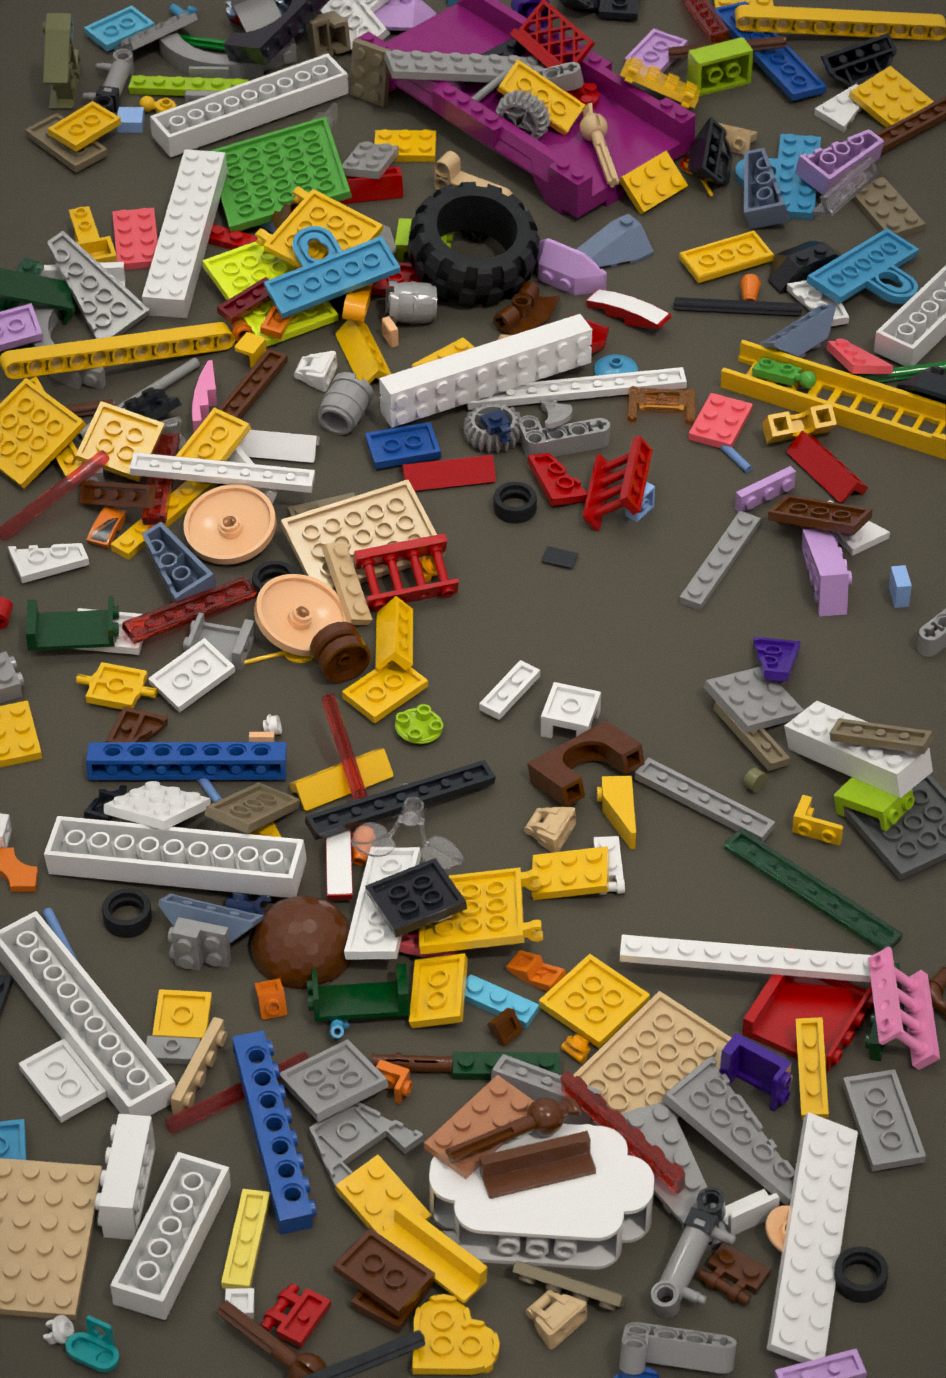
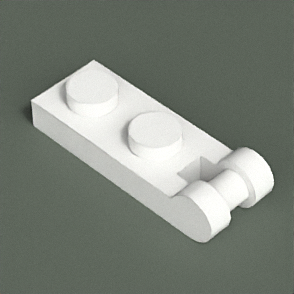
M619 836L594 837V848L608 846L609 892L625 894ZM607 892L599 893V895H607Z

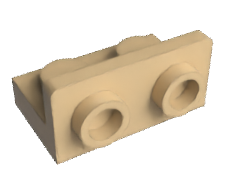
M719 123L726 129L727 136L725 137L729 142L731 152L744 155L745 151H749L751 142L756 140V131Z

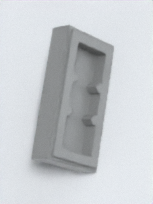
M148 1035L146 1046L160 1063L188 1065L201 1039Z

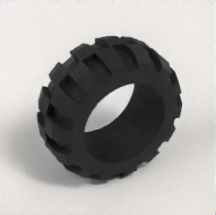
M461 182L456 188L447 185L438 189L433 194V197L428 196L416 209L415 217L411 221L407 250L409 261L412 267H414L416 276L422 283H430L432 286H436L438 297L446 301L448 298L458 300V305L473 307L474 303H483L485 307L498 304L502 301L503 296L509 299L519 291L525 282L531 279L537 261L540 238L537 234L538 228L530 211H524L523 202L513 194L507 196L502 193V188L490 184L487 187L476 186V182ZM460 230L481 231V233L498 241L506 252L491 258H472L452 250L444 243L441 237Z

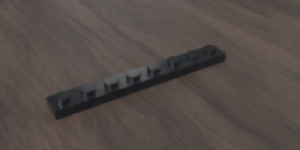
M482 760L305 816V824L314 839L319 840L495 784L496 776L486 761Z

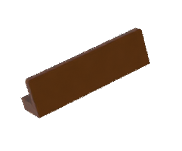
M588 1131L480 1156V1174L488 1197L490 1199L595 1174L596 1166L590 1153L591 1139Z

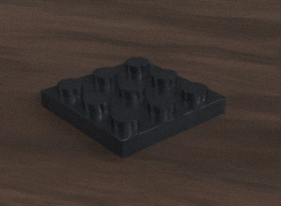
M436 858L365 886L367 895L395 937L407 934L467 909L466 900Z

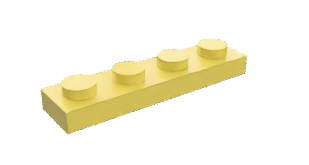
M250 1189L242 1190L221 1281L222 1289L251 1288L270 1203V1192Z

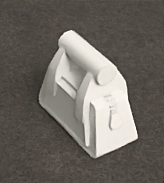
M328 351L303 356L296 368L294 377L311 387L326 392L338 367L336 352Z

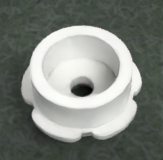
M269 714L266 720H263V727L265 732H274L275 738V735L282 734V725L278 715L271 716Z

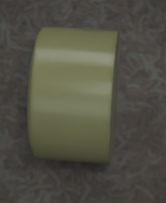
M754 767L745 775L743 785L752 792L757 793L765 786L768 776L760 769Z

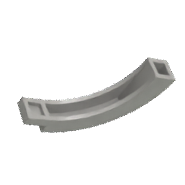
M33 305L43 334V340L30 343L31 348L54 345L51 334L59 321L58 309ZM104 367L48 374L58 382L78 390L82 384L98 389H103L106 385Z

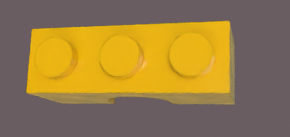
M832 403L810 407L807 411L795 415H790L789 411L767 415L762 422L767 444L796 439L802 430L810 435L828 433L837 425Z

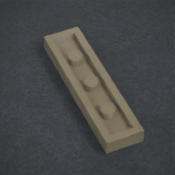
M715 702L713 710L768 771L788 766L790 757L764 728L744 733L723 708Z
M838 718L829 733L830 741L905 751L914 754H925L933 741L932 731Z
M515 1261L512 1271L520 1274L519 1280L535 1284L536 1280L546 1283V1289L561 1293L562 1289L573 1292L572 1297L588 1302L589 1297L599 1300L598 1306L615 1311L616 1306L624 1307L627 1299L626 1295L522 1261Z

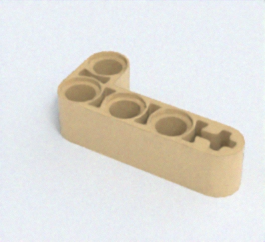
M447 151L434 164V185L436 190L447 185L456 188L461 182H476V186L487 187L490 184L502 188V193L507 196L512 194L505 187L462 172L460 158L453 151Z

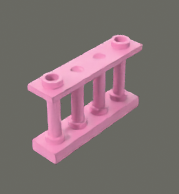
M888 946L868 958L879 1043L884 1045L895 1038L910 1048L912 1066L921 1070L940 1059L928 974L920 970L909 977L894 967L892 948ZM897 982L901 984L902 991L897 988ZM900 1003L904 1005L905 1012L900 1009ZM902 1023L907 1026L908 1033L903 1030Z

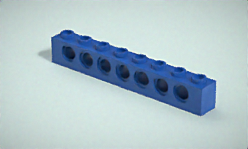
M89 742L86 758L88 780H200L202 778L208 780H286L287 742Z
M264 1030L232 1036L233 1054L267 1187L270 1192L279 1234L312 1228V1217L317 1216L314 1200L308 1199L307 1193H310L308 1177L302 1176L301 1169H304L302 1154L296 1153L295 1146H298L296 1131L290 1130L289 1123H292L289 1107L284 1108L283 1101L286 1100L283 1084L278 1085L277 1078H280L278 1063H272L271 1056L274 1055L272 1041L266 1040ZM283 1175H290L291 1177H289V1178H283V1177H281V1176H283ZM295 1198L297 1201L291 1202L288 1199Z

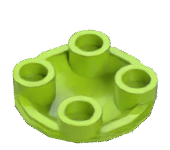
M421 704L417 708L397 713L395 729L404 740L411 743L425 744L439 738L443 732V722L436 713L431 711L429 705Z

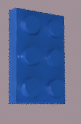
M431 422L365 433V441L375 469L441 458V450Z

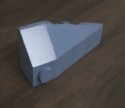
M630 214L611 221L576 249L590 257L598 267L610 265L611 268L618 267V263L627 261L629 264H634L654 254L642 224Z

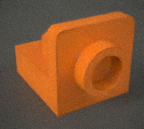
M280 978L254 983L263 1020L287 1015L285 993Z
M379 1060L376 1068L387 1078L389 1087L386 1089H394L395 1103L400 1105L404 1096L408 1097L412 1090L413 1082L410 1081V1069Z

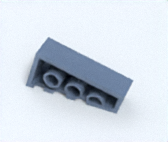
M765 148L744 152V214L750 229L791 221Z

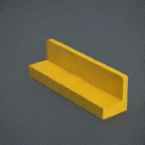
M347 320L335 335L354 374H356V378L360 381L364 378L370 384L375 378L379 379L391 375L367 324L360 321Z
M397 596L382 607L376 615L375 668L381 670L391 660L405 670H408L413 665V609Z
M381 748L288 784L291 792L298 794L303 810L308 811L391 778L394 774L385 749Z
M403 1202L395 1208L394 1222L381 1236L435 1273L434 1281L457 1297L462 1303H466L486 1283L488 1267Z

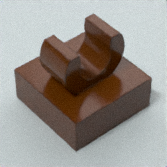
M506 1008L487 1024L498 1044L506 1046L523 1032L514 1009Z

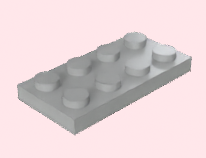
M186 11L175 15L164 22L152 26V28L143 30L132 37L120 41L121 45L116 47L115 50H135L198 20L195 12L188 15Z
M892 1069L844 1077L842 1085L872 1172L925 1163L926 1154L896 1070Z

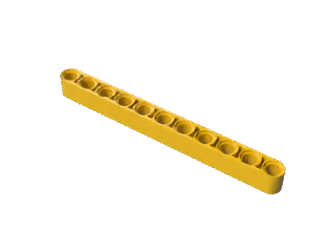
M740 5L734 11L736 27L741 31L877 37L889 33L891 38L937 41L946 38V19L939 14Z
M216 322L10 350L1 354L0 366L8 378L20 379L227 350L234 345L235 337L225 323Z

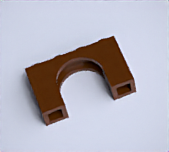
M604 721L528 762L530 782L563 807H568L585 797L582 776L571 770L573 767L588 761H602L626 775L645 764L642 744L608 721Z

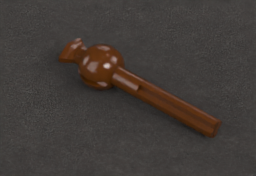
M567 1095L559 1103L552 1098H538L530 1104L526 1116L446 1149L448 1160L450 1163H454L531 1131L540 1136L553 1135L563 1126L564 1117L568 1115L580 1116L581 1110L575 1099Z
M228 1300L220 1304L216 1314L289 1369L288 1378H301L327 1367L324 1360L313 1353L298 1355Z

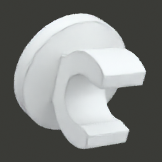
M65 1315L56 1316L54 1319L46 1322V1326L52 1332L43 1335V1338L49 1344H66L67 1339L74 1333L72 1322Z

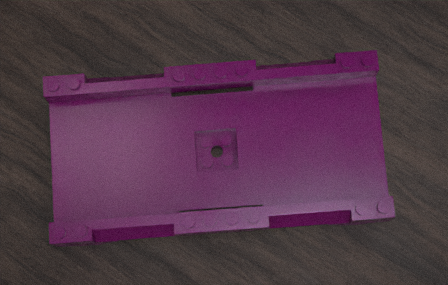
M457 0V4L387 42L369 31L357 38L391 51H420L422 53L437 51L445 54L453 52L467 55L472 53L482 54L514 38L510 33L514 28L519 30L527 18L498 0ZM531 24L526 32L528 34L536 32V24ZM548 26L540 28V31L548 30ZM561 32L553 33V42L560 41ZM548 34L540 36V44L548 43ZM565 34V39L571 38L570 36ZM578 42V50H582L585 46ZM573 43L565 44V53L572 52ZM560 45L553 46V55L560 54ZM527 50V53L520 57H529L534 55ZM590 50L579 65L584 83H594L597 85L599 104L593 109V113L602 115L608 123V131L604 139L618 178L620 179L665 151L668 152L673 161L689 152L695 139L696 115L668 97L659 101L635 85L624 81L625 79L612 72V62ZM573 56L565 57V63L573 62ZM390 74L389 92L396 88L402 89L443 118L533 175L534 182L546 204L559 214L564 215L568 212L575 218H579L600 204L608 207L627 195L620 182L615 184L614 187H610L607 184L593 142L584 139L580 133L583 113L579 114L565 136L551 126H548L546 133L536 140L497 114L496 109L499 101L505 96L497 91L499 86L477 102L471 97L489 82H469L465 84L462 81L395 79Z

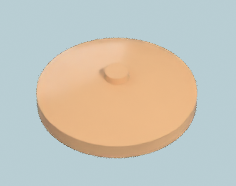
M240 484L223 485L205 492L193 502L184 519V534L191 550L203 560L215 564H236L253 558L267 547L275 534L276 514L271 501L261 491Z
M301 574L281 575L268 581L260 590L254 606L255 620L263 635L278 648L300 656H311V641L321 629L335 622H347L338 594L324 582Z

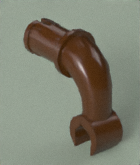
M943 966L933 978L929 979L932 1006L943 1014V1019L946 1021V1000L942 997L946 987V967Z

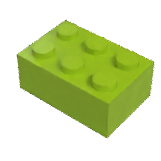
M741 37L689 50L687 81L698 85L697 89L700 90L699 96L750 84L753 49Z

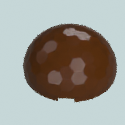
M313 896L287 898L268 908L263 914L262 921L255 926L251 939L252 957L263 976L268 980L280 978L283 987L307 989V980H312V969H317L318 984L328 980L332 982L344 973L352 961L346 960L344 954L351 925L345 915L326 900Z

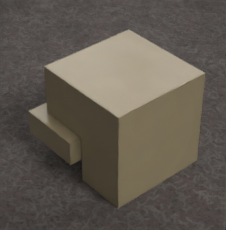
M334 10L316 15L306 24L309 48L312 50L313 58L327 53L333 56L334 52L339 54L351 50L348 20Z

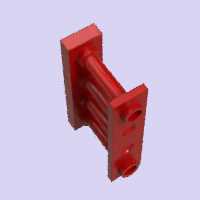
M640 435L632 438L630 452L607 462L600 453L596 455L582 516L585 522L590 524L595 531L600 530L602 516L622 507L627 508L632 515L639 513L641 510L653 449ZM627 463L626 468L612 473L613 469ZM624 479L623 483L609 489L610 484ZM620 494L619 499L605 505L606 500Z
M443 533L354 551L353 563L355 570L364 569L371 595L366 598L369 610L379 611L395 596L408 603L438 596L450 597L457 593L459 580L458 578L449 580L442 553L446 552L447 547L446 534ZM433 556L440 582L426 584L419 560L420 557ZM397 561H410L417 584L416 587L403 589L396 564ZM381 564L388 566L394 591L380 592L374 566Z

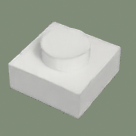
M254 1288L226 1289L225 1301L228 1300L251 1319H254Z

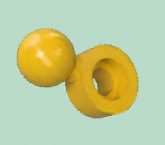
M144 96L140 99L139 106L144 107V112H150L154 109L156 114L175 108L176 103L169 98H162L155 102L152 97Z

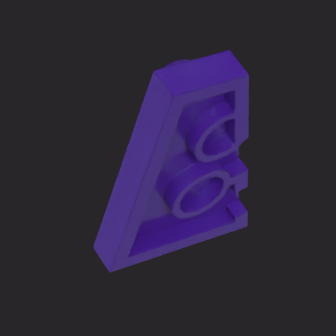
M753 636L754 650L764 679H771L773 682L788 681L800 652V641Z

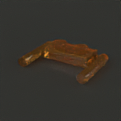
M631 386L629 388L628 421H636L637 405H639L641 410L684 411V407H686V423L692 425L695 422L696 391L694 389H688L687 391L652 388L638 389L636 386Z

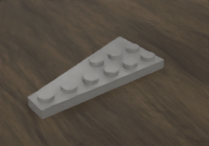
M61 231L47 241V248L95 339L120 336L149 315L150 309L64 231Z
M710 1056L665 1093L662 1101L771 1194L777 1193L780 1201L788 1206L791 1200L795 1170L788 1161L780 1157L776 1151L777 1145L772 1139H767L762 1132L764 1128L741 1095L734 1093L729 1086V1078L726 1074L721 1075L715 1066L716 1060L713 1056Z
M664 1102L594 1120L592 1122L593 1126L609 1127L620 1133L627 1144V1155L637 1157L650 1166L654 1175L653 1195H656L662 1201L663 1207L669 1214L672 1213L678 1219L684 1230V1222L691 1207L698 1209L697 1196L701 1190L707 1188V1185L673 1110ZM709 1203L705 1207L712 1209L716 1205L715 1203ZM723 1221L719 1222V1228L727 1231ZM714 1239L712 1245L708 1244L705 1252L719 1248L722 1241Z

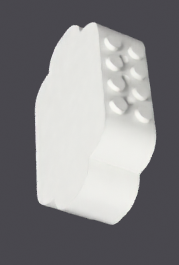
M563 1123L561 1129L553 1135L540 1136L531 1131L517 1138L507 1140L496 1152L588 1131L591 1139L590 1153L596 1166L595 1174L490 1199L480 1174V1167L467 1179H464L436 1157H433L429 1173L430 1214L439 1227L447 1231H455L460 1240V1246L481 1262L515 1264V1261H522L534 1266L591 1270L603 1269L615 1263L620 1257L622 1243L637 1241L649 1231L652 1221L654 1175L646 1162L637 1157L627 1155L626 1141L614 1129L590 1124L575 1125Z

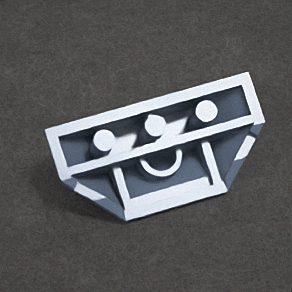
M820 305L808 314L761 342L760 345L799 358L804 357L808 350L821 346V342L829 337L836 310L835 305Z
M171 893L160 899L158 904L173 927L178 917L228 927L230 943L244 935L263 919V915L211 904Z

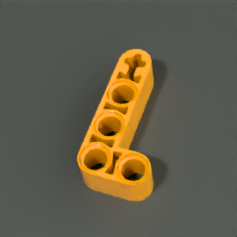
M373 283L347 293L342 319L364 322L371 299Z

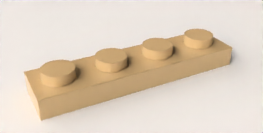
M325 543L322 550L347 622L353 625H369L372 617L346 543Z
M213 1017L171 1096L173 1115L183 1117L186 1109L192 1107L195 1092L198 1087L201 1088L203 1086L208 1067L214 1065L218 1048L224 1046L227 1032L224 1029L223 1019Z

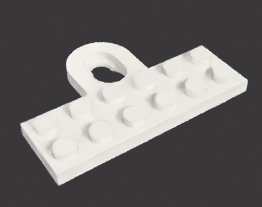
M330 0L320 10L322 14L334 10L348 20L351 49L354 39L368 31L382 40L390 34L374 14L376 10L389 0Z
M420 847L370 848L344 950L346 960L397 959L402 935L395 937L367 895L365 886L418 865L421 858ZM448 916V917H446V918H444V919H441V920H439V921H436V922H440V921L446 920V919L450 918L451 916Z

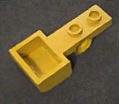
M90 207L70 209L69 217L74 229L76 243L98 263L117 262V255L111 237H99Z

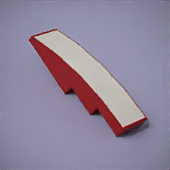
M597 289L585 300L588 308L604 309L607 317L623 318L626 326L660 329L672 318L670 313L650 303L613 291Z
M351 829L326 837L327 901L353 900Z

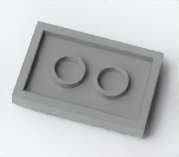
M368 141L359 143L342 164L345 176L380 179L399 155V146H392L389 143L372 144Z

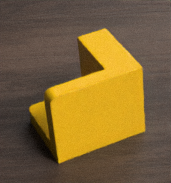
M246 332L235 345V351L249 356L251 369L267 351L266 338Z

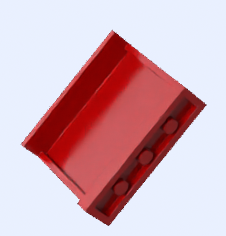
M772 974L743 1018L742 1035L798 1060L796 1019L822 1017L826 1072L829 1073L834 1064H839L845 1045L848 1047L851 1045L855 1029L862 1027L866 1019L867 1010L874 1008L872 986L870 985L868 990L845 980Z

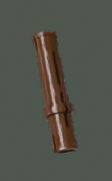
M396 1052V1055L372 1053L371 1063L375 1067L379 1060H383L415 1072L452 1073V1056L401 1055V1052Z

